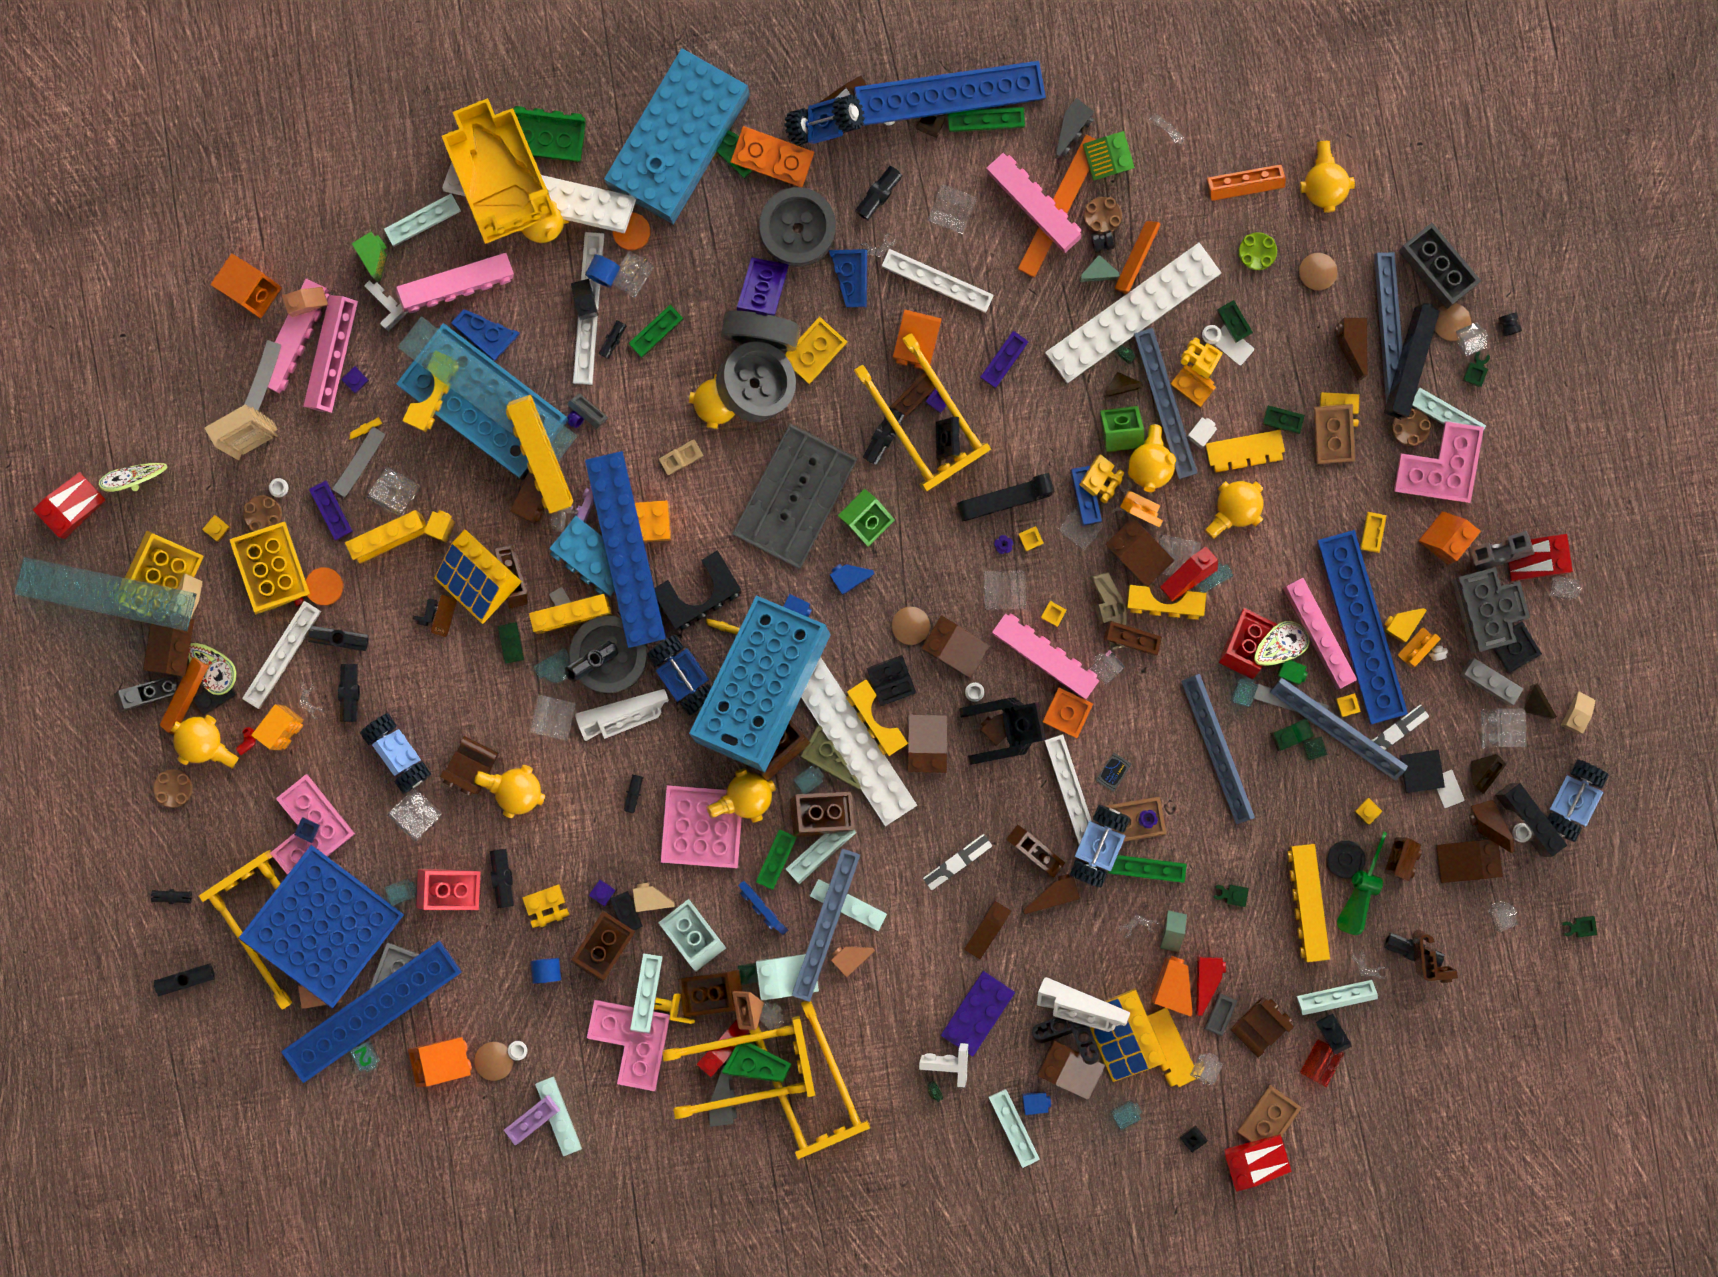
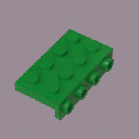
M514 106L513 110L533 157L581 162L586 129V119L582 117V114L571 113V115H563L561 111L547 113L539 108H534L531 111L526 110L522 106Z

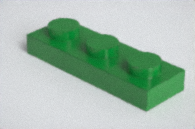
M669 305L628 344L643 358L684 319Z
M779 829L756 880L757 883L772 890L774 889L797 837H793L792 834Z

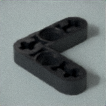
M1057 1017L1033 1027L1032 1035L1037 1043H1045L1073 1033L1082 1060L1089 1065L1095 1064L1099 1060V1052L1089 1026L1069 1021L1071 1027L1068 1028L1067 1020ZM1057 1023H1062L1065 1027L1062 1031H1056L1054 1026ZM1049 1026L1051 1027V1032H1052L1053 1034H1050V1032H1049V1030H1048V1027H1049ZM1039 1030H1042V1032H1044L1043 1037H1040V1035H1038ZM1081 1034L1089 1035V1039L1086 1042H1081L1078 1039ZM1089 1046L1093 1058L1087 1056L1086 1047Z

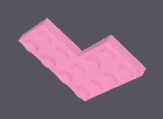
M1445 421L1438 459L1400 453L1394 491L1471 503L1484 427Z
M308 774L304 775L276 798L297 825H299L302 817L321 825L313 843L293 834L270 852L287 875L311 845L328 857L355 835L354 831Z
M594 1000L587 1038L625 1046L617 1084L656 1091L670 1014L653 1011L650 1034L630 1031L634 1007Z

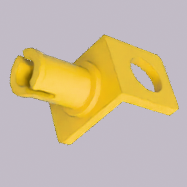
M674 994L672 1001L656 997L655 1003L662 1005H654V1010L670 1012L669 1020L689 1024L695 1023V1020L677 1017L681 994Z

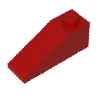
M1204 547L1191 556L1160 586V589L1171 601H1174L1218 570V559L1207 547Z
M1197 956L1196 1015L1198 1016L1204 1014L1222 979L1223 973H1226V962H1223L1221 957Z
M736 1019L717 1041L749 1035L750 1032L748 1029H739ZM736 1045L707 1051L698 1061L697 1065L712 1077L731 1056Z

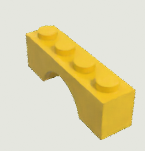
M436 350L434 351L427 366V369L434 377L435 386L433 393L423 402L410 403L402 420L404 423L424 432L432 428L435 421L433 418L435 411L439 412L443 404L441 398L443 394L448 393L451 386L449 381L458 372L459 366L456 359Z
M1129 585L1126 609H1130V613L1135 614L1149 611V615L1154 616L1168 613V617L1180 618V615H1187V619L1199 620V617L1204 616L1206 593L1187 591L1177 603L1163 604L1153 597L1149 587Z
M867 680L862 681L847 691L849 696L846 699L852 707L855 705L859 710L856 713L862 723L866 721L870 727L867 731L872 739L877 738L880 743L877 746L883 755L887 753L890 756L908 744L898 728H884L874 720L871 706L877 695Z

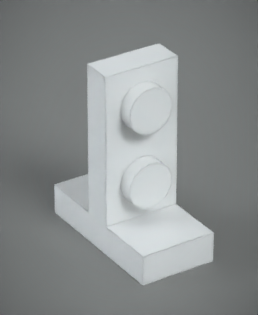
M369 280L364 285L391 312L380 323L389 331L408 311L403 312L401 304L396 307L398 303L390 295L386 297L382 293L384 289L377 282L373 284Z
M960 1044L958 1058L953 1055L936 1056L932 1053L921 1055L919 1070L958 1072L957 1087L966 1086L968 1044Z

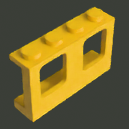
M414 510L345 542L352 559H357L361 564L424 535L427 524L422 514Z
M604 594L529 613L533 632L536 634L588 622L596 617L612 615L608 597H605Z

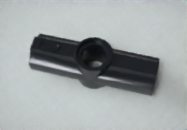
M889 166L880 179L875 181L866 193L867 196L861 201L855 212L863 219L869 221L879 206H882L892 193L891 191L903 175L896 168Z
M890 407L892 414L900 425L905 415ZM886 417L877 427L871 438L872 441L863 455L864 459L875 465L879 463L884 451L890 446L896 435Z
M317 626L310 627L308 642L360 651L367 650L369 635ZM338 633L343 635V641L340 644L334 642V636Z
M610 640L565 667V675L569 680L577 681L617 656V646Z
M341 664L340 684L338 686L340 722H357V707L360 699L358 664Z
M507 850L489 851L492 866L491 881L493 888H495L497 908L514 906L512 892L513 877L511 869H509Z
M1389 933L1384 948L1401 954L1404 958L1415 962L1413 940ZM1436 951L1437 967L1442 966L1445 954Z
M211 963L163 977L154 980L155 992L159 997L215 980V972ZM182 975H186L188 977L189 981L187 985H183L181 983L180 979Z

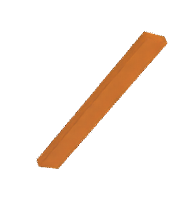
M1087 134L1053 198L1054 206L1058 210L1062 209L1066 214L1090 169L1083 144L1096 139ZM1040 227L1018 267L1019 271L1035 278L1053 243Z

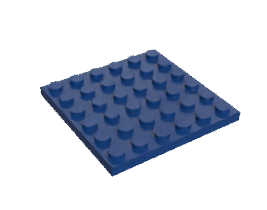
M311 845L238 939L329 1007L333 1008L404 914Z

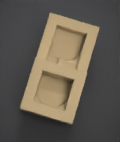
M691 440L659 458L667 475H671L702 458L704 455L696 441Z

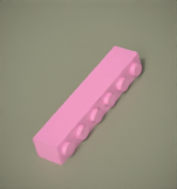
M1002 153L986 168L987 173L1041 230L1066 253L1081 239L1080 227L1076 223L1071 224L1068 221V215L1062 209L1058 210L1054 206L1055 202L1050 196L1047 195L1045 197L1042 194V188L1036 182L1032 183L1028 179L1030 176L1024 169L1019 170L1015 165L1016 161L1010 155L1006 156Z
M503 253L397 286L396 292L403 312L414 313L419 311L420 307L426 305L428 308L433 307L442 300L449 302L461 294L468 296L475 293L474 290L477 289L487 290L492 288L493 284L500 283V285L509 283L510 279H513L514 273L507 253Z
M305 279L301 289L323 286ZM323 287L328 302L330 291ZM322 308L295 317H291L288 314L275 343L281 344V349L267 387L268 389L279 394L282 390L286 389L288 385L287 378L290 373L292 374L297 366L295 362L298 356H302L305 350V341L312 336V327L315 322L319 321L322 315Z
M329 295V306L326 308L303 407L332 413L358 301L344 296Z
M1304 578L1284 587L1283 589L1304 629L1307 631L1309 639L1336 690L1356 681V676Z
M1010 613L1009 616L1005 614L991 634L1079 697L1086 700L1099 682L1096 679L1098 675L1090 669L1087 671L1082 669V664L1076 659H1068L1065 656L1066 652L1059 647L1054 649L1049 645L1051 642L1043 636L1040 638L1034 634L1035 630L1030 626L1019 624V619Z

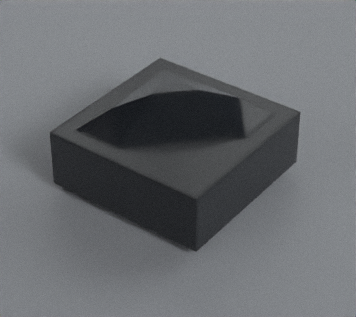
M1196 1125L1180 1136L1182 1142L1192 1153L1208 1141Z

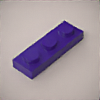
M1013 331L980 378L996 389L1029 341Z
M324 481L310 488L309 491L334 539L337 541L352 533L353 530L328 482Z

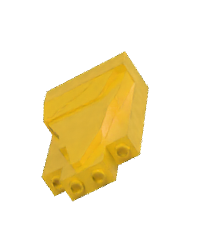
M487 98L454 111L453 115L459 129L442 135V139L485 244L532 226L539 221L538 219L542 214H547L542 219L557 216L513 108L495 115ZM529 201H531L532 206L529 207V208L523 209L524 206H525Z

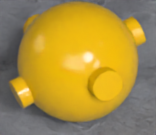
M1330 141L1317 142L1318 155L1315 160L1316 166L1308 172L1305 181L1300 182V192L1306 193L1307 198L1314 205L1324 208V213H1330L1335 211V206H1338L1346 199L1349 190L1355 188L1354 177L1349 178L1347 172L1340 165L1335 164L1334 157L1331 154Z
M553 200L551 201L557 216L542 219L547 215L542 214L539 218L542 220H539L530 227L519 230L529 240L537 243L550 242L561 233L564 224L569 223V220L563 219L561 212L557 208V203ZM529 201L523 209L531 207V201Z
M717 374L714 375V379L703 382L696 392H690L689 403L694 405L697 415L707 422V428L718 429V424L728 422L735 415L734 412L729 411L724 406L718 395L716 387Z
M1156 424L1149 426L1147 439L1143 445L1139 446L1132 453L1129 460V477L1139 486L1143 487L1146 492H1154L1156 488H1160L1168 483L1175 469L1176 458L1173 453L1163 446L1164 443L1161 439L1162 427Z
M1225 481L1218 488L1220 491L1217 501L1219 512L1215 515L1213 522L1205 529V532L1212 539H1215L1222 531L1229 529L1231 526L1244 527L1253 524L1256 527L1263 520L1260 516L1263 510V497L1260 492L1263 490V487L1256 481L1253 484L1245 481H1236L1228 484Z
M206 715L205 718H188L181 723L176 721L170 730L174 733L173 744L179 755L177 759L184 765H187L189 762L202 763L210 759L214 762H221L232 769L239 757L229 752L225 745L220 743V733L215 726L216 719L210 715Z
M527 765L508 770L502 775H489L478 771L474 779V784L486 787L489 792L495 794L497 803L504 810L503 815L509 818H513L515 814H525L531 811L537 804L542 805L545 799V794L541 793L538 779L532 774L533 768Z
M746 768L740 769L735 772L736 777L729 783L726 795L722 796L717 802L706 806L711 818L727 813L729 815L735 813L739 817L751 819L753 823L763 819L762 814L769 808L772 801V792L776 791V787L772 780L767 781L759 774L747 772Z

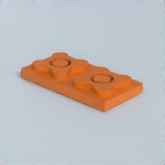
M742 126L730 163L803 188L814 151Z

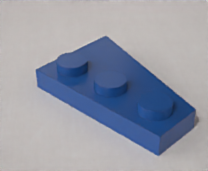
M829 250L846 307H867V250Z
M465 309L451 322L455 329L494 362L520 335L518 331L510 330L499 323L496 324L486 320L484 317Z
M745 881L738 885L742 890L740 894L746 901L750 899L753 902L752 908L758 915L762 913L765 916L764 922L770 929L774 927L784 935L788 929L766 907L756 892Z

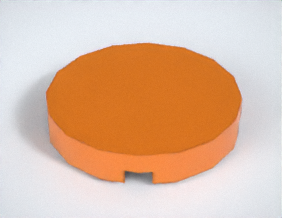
M632 213L625 233L613 231V237L622 249L627 251L639 250L649 241L650 226L642 215Z
M320 567L313 570L306 578V584L310 592L307 596L312 602L327 606L340 599L344 583L337 571Z

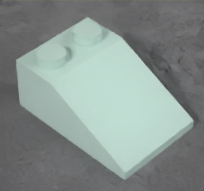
M689 899L658 922L695 972L726 949Z
M806 954L756 961L761 1000L792 996ZM818 981L813 992H819Z

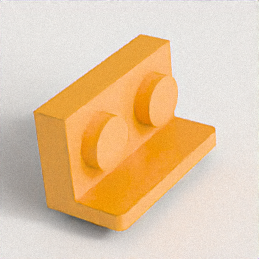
M1185 365L1172 381L1171 386L1200 408L1216 387L1210 378H1203L1191 369L1192 365Z
M1132 491L1127 492L1120 508L1160 527L1163 520L1157 517L1160 505Z
M1421 628L1398 653V657L1410 668L1416 667L1441 638L1436 634L1431 635L1425 628Z

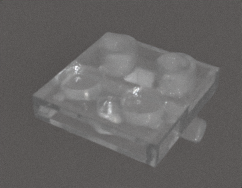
M387 467L369 491L367 498L379 504L380 508L385 511L393 512L401 517L405 515V509L420 490L421 485Z
M538 695L530 732L568 741L577 704Z
M414 788L387 816L405 834H408L414 841H418L442 816V813Z

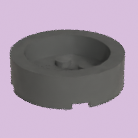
M793 187L782 190L771 197L762 210L759 222L761 240L767 252L780 263L788 264L792 267L812 265L821 260L834 243L836 235L834 212L827 200L811 189ZM797 223L803 226V231L799 234L792 230L793 226Z
M726 311L721 337L741 345L749 342H764L776 347L780 351H795L797 349L800 325L772 315L763 316L747 311Z
M749 342L737 347L724 358L717 371L716 387L722 403L729 411L740 416V419L750 422H762L771 419L789 405L795 393L796 377L790 361L779 349L764 342ZM750 379L758 383L757 388L750 386Z
M596 617L582 625L574 635L569 652L570 663L572 664L610 640L617 646L618 655L613 660L605 662L579 680L597 692H622L632 687L642 677L648 660L647 644L628 648L620 617Z

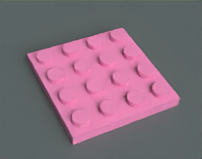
M667 785L661 863L738 868L742 817L735 813L729 815L726 813L711 818L706 806L717 802L722 796L726 795L727 790Z

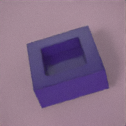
M356 366L342 378L343 382L355 394L369 382Z
M935 388L925 403L941 414L946 404Z
M600 879L589 896L605 906L616 890Z

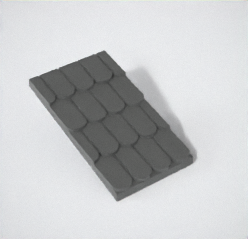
M790 423L732 534L800 569L858 458Z

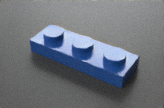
M1090 466L1070 470L1082 526L1102 522L1097 496H1092L1079 485Z

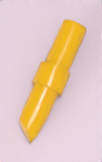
M378 417L350 432L349 440L370 432L372 427L381 425V419Z
M706 619L708 626L723 632L726 631L737 635L740 630L739 627L729 625L723 621Z

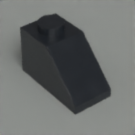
M589 278L570 283L580 320L599 316Z

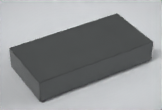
M581 394L576 395L567 404L596 429L608 419L604 413Z
M1219 993L1204 1029L1223 1036L1237 1000Z

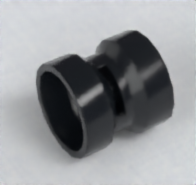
M1110 230L1104 231L1103 234H1091L1095 253L1101 252L1102 249H1114Z
M1517 312L1498 318L1503 326V336L1513 335L1522 331L1521 325L1517 321Z

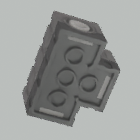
M1496 567L1451 580L1452 586L1455 589L1454 593L1457 604L1460 607L1459 611L1462 622L1465 625L1467 640L1470 643L1471 654L1517 642L1513 633L1512 623L1530 618L1520 581L1501 586Z

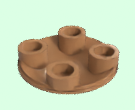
M1095 198L1085 208V223L1092 231L1103 234L1104 231L1108 230L1113 232L1121 223V208L1114 198Z
M1323 253L1308 255L1302 261L1299 268L1302 284L1317 291L1329 288L1337 277V266L1334 260Z
M1456 303L1448 309L1444 305L1438 309L1440 312L1435 326L1436 333L1448 341L1454 342L1462 339L1467 335L1471 327L1469 312L1463 306Z
M1411 408L1409 417L1401 420L1394 418L1392 423L1394 437L1398 442L1406 446H1417L1423 443L1429 436L1431 423L1426 414L1414 408Z
M260 495L250 499L245 504L243 517L246 525L254 532L280 523L282 511L276 500L269 496Z
M905 607L899 610L892 621L894 636L900 642L907 645H915L922 642L930 630L928 616L917 607Z
M166 770L160 773L154 782V796L163 806L169 808L180 807L189 800L192 794V782L180 770Z
M486 1043L478 1049L475 1055V1068L487 1080L496 1081L503 1079L513 1067V1059L509 1057L508 1047L503 1043Z

